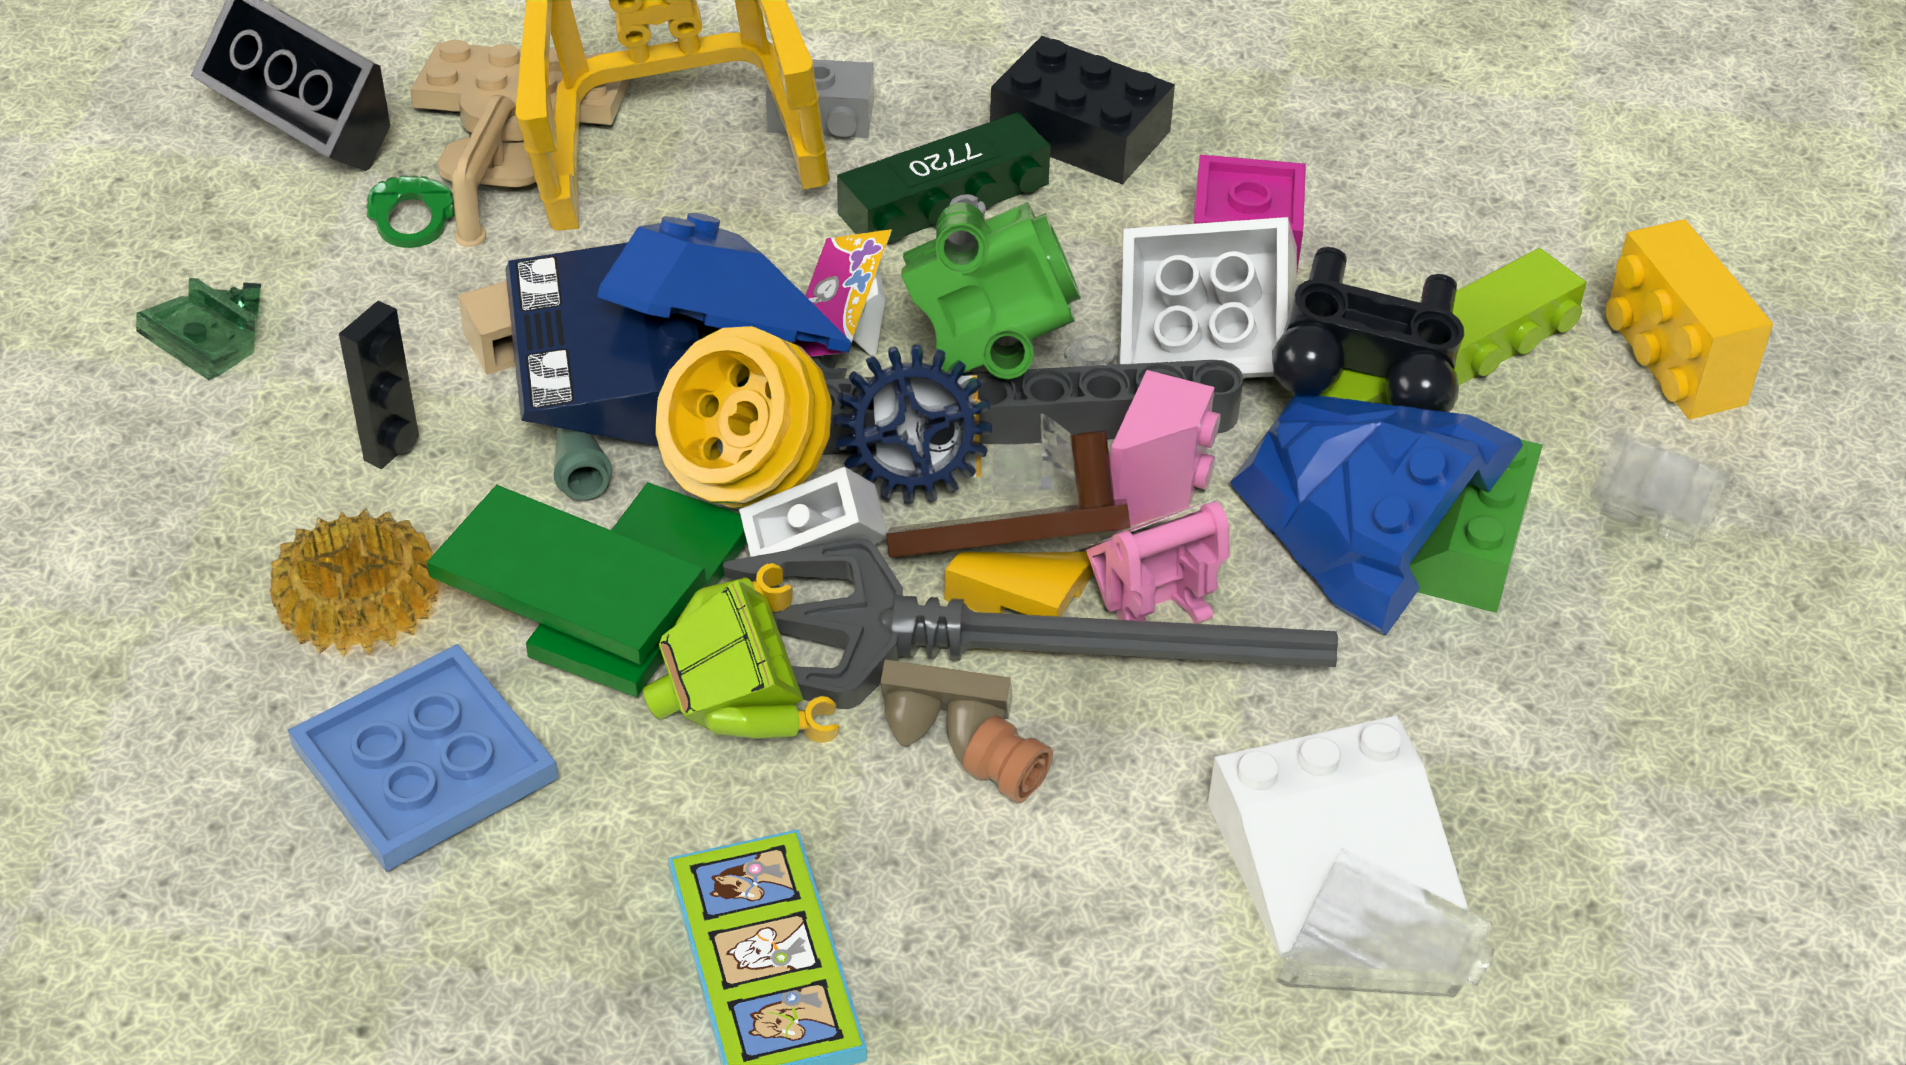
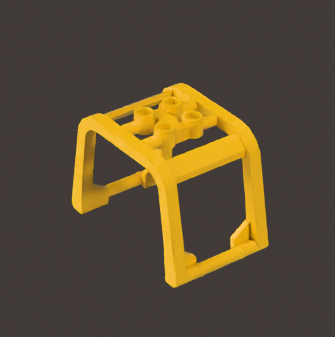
M526 0L515 114L524 140V147L528 153L540 192L539 196L543 202L549 225L553 230L580 229L577 184L580 102L585 94L596 86L627 79L731 61H745L755 64L763 71L786 129L803 190L821 187L829 182L827 145L824 140L819 93L816 86L813 61L786 0H735L740 32H727L698 37L702 30V19L697 0H609L611 9L615 11L618 41L627 47L628 50L600 54L588 59L585 58L570 0ZM763 15L770 30L773 44L767 40ZM668 21L669 31L671 35L678 38V41L648 46L647 43L651 39L650 24L659 25ZM550 32L563 75L562 80L557 86L555 116L549 91Z

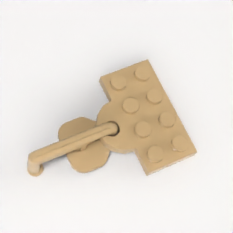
M462 40L437 42L411 88L413 108L459 111L461 123L467 131L472 133L470 137L449 143L438 160L440 176L452 181L457 227L454 238L461 246L474 247L483 243L486 238V230L480 224L477 194L479 184L521 187L536 182L515 114L521 49L514 45L499 44L488 47L469 45ZM550 48L548 67L549 91L555 116L557 86L562 80L563 75L555 48ZM600 52L594 53L592 55H585V58L588 59L606 53ZM631 79L605 83L594 87L586 93L580 102L579 122L612 125Z

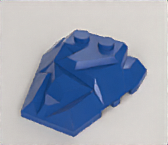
M1295 394L1235 474L1230 484L1270 532L1276 535L1287 547L1301 568L1307 571L1319 584L1324 594L1337 609L1386 636L1420 589L1409 568V564L1467 484H1473L1490 492L1523 444L1520 438L1468 414L1319 395L1298 396Z

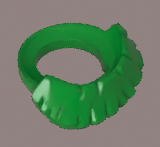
M402 175L399 178L390 177L386 181L378 182V184L371 188L367 197V218L375 221L379 235L390 245L402 248L424 246L437 240L443 233L447 220L455 216L453 193L446 185L434 179L429 180L426 176H421L420 178L416 175L412 177ZM405 200L423 201L432 213L430 223L423 230L412 234H404L394 230L389 224V217L400 202Z

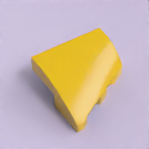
M963 551L954 557L945 569L944 600L949 602L952 598L964 599V603L969 609L983 613L1003 614L1006 608L1026 615L1062 617L1073 596L1080 598L1094 572L1087 551Z

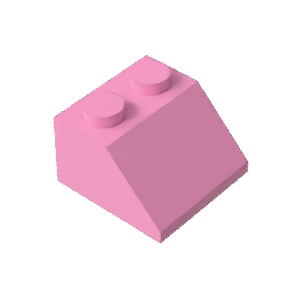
M1146 370L1113 441L1110 453L1114 499H1127L1130 527L1189 507L1197 488L1207 489L1215 464V456L1207 454V447L1212 448L1215 442L1221 417L1219 413L1212 412L1215 387Z

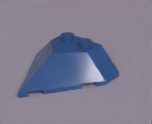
M688 213L687 219L664 216L661 223L638 226L599 286L598 298L649 315L669 318L672 314L680 313L701 320L706 326L717 328L753 326L785 341L795 342V339L807 342H818L826 345L827 349L849 353L852 343L764 254L739 234L719 228L720 220L705 214Z

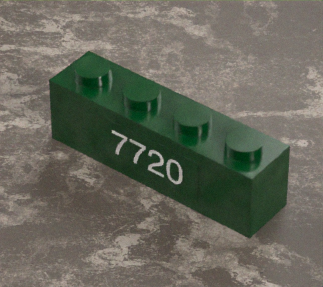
M1017 112L838 174V215L855 234L892 229L888 242H895L904 236L937 225L938 217L942 211L950 206L952 199L957 196L973 195L978 198V202L982 201L987 209L998 202L1024 193H1031L1040 187L1049 185L1051 145Z

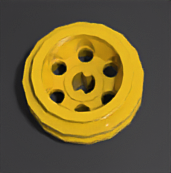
M753 326L722 328L695 342L670 369L660 391L657 402L656 438L664 466L684 490L709 502L720 503L728 508H744L803 484L816 470L830 437L832 401L822 370L802 347ZM749 376L748 382L744 386L738 387L737 384ZM717 440H721L723 443L721 455H719Z

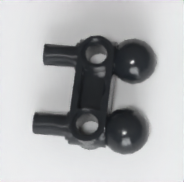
M1334 247L1318 249L1314 256L1309 280L1298 285L1294 291L1284 333L1272 350L1273 372L1277 380L1284 388L1298 396H1317L1331 390L1340 379L1344 368L1386 378L1385 393L1388 405L1450 412L1458 399L1459 385L1457 374L1454 370L1457 354L1464 337V326L1459 318L1453 314L1457 291L1456 281L1444 274L1430 275L1423 285L1420 302H1415L1343 284L1347 263L1346 254Z

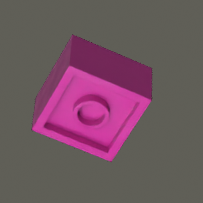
M1200 154L1193 224L1288 217L1297 246L1298 271L1304 228L1306 164Z

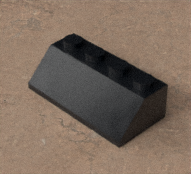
M265 0L225 1L191 77L327 158L364 171L369 170L391 126L381 66Z

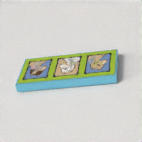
M799 830L668 858L670 875L721 1065H853L867 1061L865 1040Z

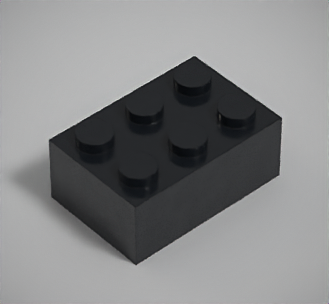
M1041 36L991 86L990 122L1019 112L1051 145V158L1123 185L1171 131L1175 84L1154 77L1150 73L1137 71L1110 61L1104 56L1094 55L1069 46L1060 40Z

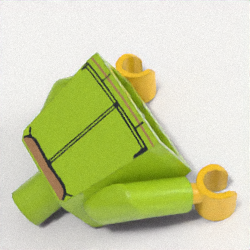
M770 563L762 566L757 572L756 581L754 582L745 577L701 588L695 592L676 621L675 626L662 635L659 643L668 674L643 688L644 699L655 717L663 720L681 710L687 719L711 730L716 735L753 739L795 737L799 730H803L807 738L817 743L829 742L838 736L839 725L821 726L813 720V717L817 715H831L835 713L836 704L829 697L820 696L814 698L808 703L805 710L798 711L795 705L803 701V697L772 613L785 610L793 600L792 585L787 584L779 588H770L783 582V569L779 565Z

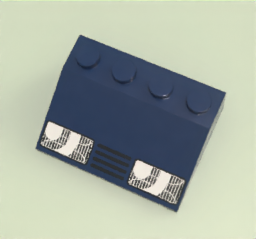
M628 242L508 261L505 272L521 421L659 446L656 438L658 396L670 369L700 338L695 318L680 313L672 314L669 318L649 315L597 297L600 284Z

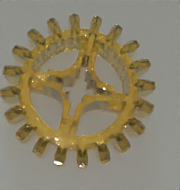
M367 508L356 517H347L341 510L338 519L329 522L317 517L313 530L296 529L294 542L280 544L279 559L271 562V588L269 591L272 604L276 607L278 619L283 624L285 631H292V635L296 637L299 644L311 641L319 654L334 643L343 658L351 649V645H361L365 652L370 655L373 642L381 639L394 648L397 637L396 632L399 630L402 633L414 635L417 620L429 619L431 603L437 601L438 581L429 577L426 563L432 556V549L424 533H417L413 529L410 520L396 522L390 511L383 513L377 518H373Z

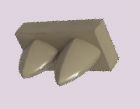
M886 659L884 661L880 684L885 701V714L891 731L902 746L907 747L920 739L936 721L939 711L947 710V731L950 744L963 766L966 748L978 728L992 716L1009 719L1013 697L1010 677Z

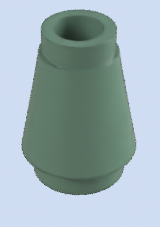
M559 428L556 433L555 484L562 492L573 499L590 500L596 498L604 492L612 475L610 460L592 434Z

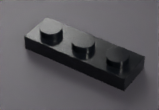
M378 300L339 333V339L363 459L365 462L382 470L398 454L403 455L412 448L416 438L419 436L397 309Z

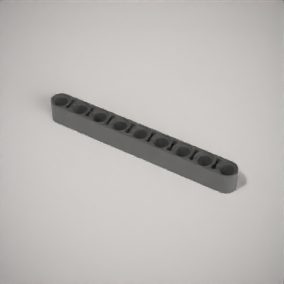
M1224 360L1028 369L1021 376L1012 379L998 378L989 371L964 372L961 375H977V379L981 383V387L978 389V399H987L990 403V409L979 414V420L989 422L992 425V433L980 435V443L985 446L1071 442L1070 435L1091 431H1106L1107 440L1115 439L1146 370L1215 387L1212 412L1221 415L1218 433H1223L1234 428L1238 422L1243 386V374L1240 369ZM864 377V378L868 381V380H869L870 378H872V377ZM909 377V378H910V379H915V378H922V377ZM849 378L825 379L832 401L830 437L822 455L857 452L856 447L847 450H838L836 448L835 439L852 432L851 428L834 426L833 416L840 413L852 414L853 408L838 402L839 392H849L858 396L860 389L854 386ZM874 399L871 400L866 410L863 428L875 425ZM876 443L868 445L872 452H876Z

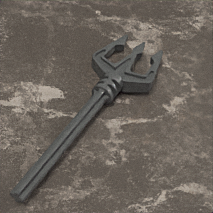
M849 539L734 559L723 563L724 575L726 578L734 580L747 577L751 582L756 581L757 572L762 566L774 563L783 569V578L785 576L847 579L853 583L854 593L848 597L790 605L783 611L772 612L780 633L845 649L839 665L834 668L792 666L803 700L811 701L820 696L829 697L835 702L837 709H851L860 705L880 685L885 659L899 661V656L914 657L919 647L926 648L928 658H936L940 649H947L949 659L961 660L962 654L969 649L986 648L1336 667L1337 631L983 613L970 610L964 603V599L952 598L947 607L940 606L938 597H930L925 605H918L916 596H903L902 585L875 544L867 539Z

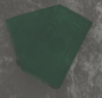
M189 278L188 296H179L136 313V332L207 380H211L254 353L261 300V284L243 282L241 290L236 287H232L230 290L213 289L199 280V278Z

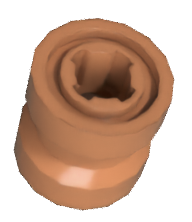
M992 716L978 728L971 738L963 757V768L981 781L990 779L998 783L999 790L1003 795L1016 803H1023L1044 781L1053 760V751L1051 747L1036 738H1022L1018 735L1015 725L1000 716Z

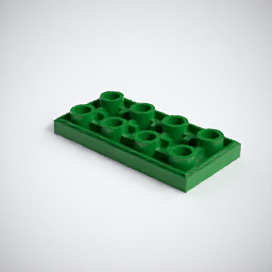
M649 482L645 484L611 529L614 532L704 567L706 583L702 588L717 585L724 575L723 563L734 560L747 543L739 513ZM677 618V619L675 620V622L671 625V627L667 630V632L675 626V623H676V621L678 620V618ZM541 623L526 641L529 658L634 697L639 696L664 660L659 647L660 640L639 665Z
M497 484L426 562L429 577L639 665L659 642L662 635L667 632L679 617L695 592L706 583L705 568Z

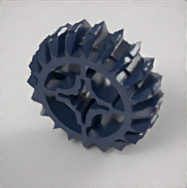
M919 344L911 346L910 362L905 363L901 362L898 348L896 346L889 347L888 357L892 366L882 370L878 359L871 355L866 359V362L874 374L872 378L867 381L856 371H852L849 375L851 383L860 389L858 396L844 391H840L838 394V402L853 409L852 414L840 413L833 416L834 426L851 428L852 432L835 439L836 448L838 450H847L856 447L857 452L845 460V467L853 471L866 464L868 468L862 474L863 478L873 484L878 477L883 478L884 481L880 489V496L883 499L889 500L893 495L896 484L903 485L902 496L905 504H912L914 502L915 486L922 485L928 501H936L937 491L933 483L943 479L947 489L954 493L959 489V486L951 472L958 467L966 476L973 477L976 469L969 461L964 459L969 452L978 457H985L988 452L985 445L973 440V435L992 433L991 423L983 420H974V415L984 413L990 409V403L987 399L969 401L968 398L978 391L981 383L976 377L970 378L962 384L957 382L966 368V365L961 360L954 362L946 372L941 370L946 355L941 349L937 348L933 352L929 364L922 363L923 350ZM909 377L927 378L941 384L952 393L957 403L942 406V404L936 406L921 404L915 398ZM892 382L896 397L894 411L889 417L876 421V425L863 428L865 413L871 400L878 391ZM905 396H908L912 410H917L916 413L919 418L924 413L929 417L928 423L920 426L921 435L918 436L921 445L920 452H917L913 438H908L906 430L901 435L896 430V426L905 422L904 412H907L904 403ZM960 421L959 434L954 446L943 459L932 465L929 447L931 438L937 431L950 427V423ZM882 442L883 445L888 443L904 445L910 450L915 470L898 469L884 463L871 451L868 445Z

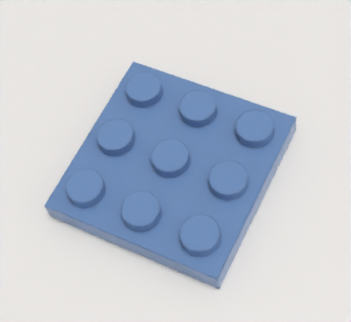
M459 644L288 729L293 749L386 872L559 779L556 761Z

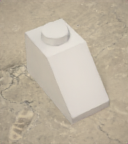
M846 467L739 509L750 557L849 539H867L874 544L887 539V529L875 484Z

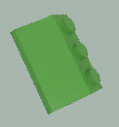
M1520 439L1523 444L1522 448L1490 492L1473 484H1467L1409 564V568L1420 586L1418 593L1497 613L1531 494L1542 444Z

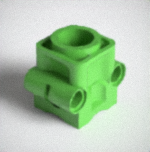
M963 202L951 204L938 217L936 239L903 253L906 265L901 270V276L913 303L921 308L933 323L936 333V349H941L946 354L942 366L945 372L954 362L961 360L966 365L964 372L984 364L988 371L998 378H1017L1024 374L1032 364L1034 355L1033 339L1075 322L1072 303L1081 299L1077 283L1048 216L1044 213L1035 217L1029 202L985 220L981 211L972 204ZM962 230L974 235L975 239L969 244L958 245L951 242L948 236L953 232ZM1003 336H1012L1019 340L1009 346L999 345L995 342Z

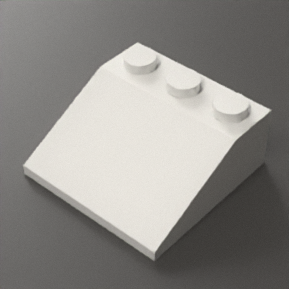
M1288 217L1124 229L1120 364L1224 360L1238 367L1243 374V378L1273 377L1272 350L1284 333L1293 294L1297 288V246Z
M1397 715L1214 757L1208 805L1279 959L1467 912L1466 899L1423 762Z

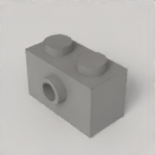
M812 59L817 91L819 93V106L824 136L868 138L874 103V63ZM767 85V132L787 134Z

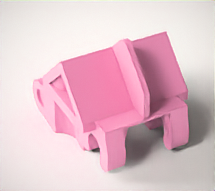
M1214 501L1202 505L1199 511L1133 534L1126 530L1114 534L1112 540L1086 549L1105 607L1109 612L1116 610V616L1119 620L1146 621L1144 616L1153 614L1156 604L1172 599L1189 614L1195 624L1212 619L1213 611L1210 605L1205 602L1203 596L1214 593V590H1217V571L1221 564L1229 558V524L1222 506Z

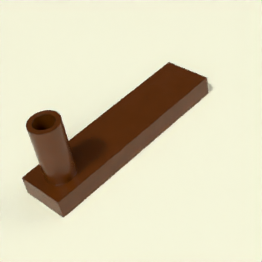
M1091 431L1070 435L1078 495L1077 505L890 527L886 533L889 558L1131 528L1127 499H1114L1106 431Z

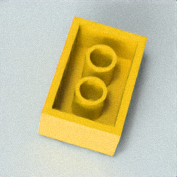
M1686 219L1627 232L1621 256L1617 261V272L1611 295L1606 303V317L1609 325L1614 330L1621 332L1632 346L1637 361L1649 368L1660 382L1665 397L1669 401L1675 402L1688 420L1746 406L1768 343L1773 322Z

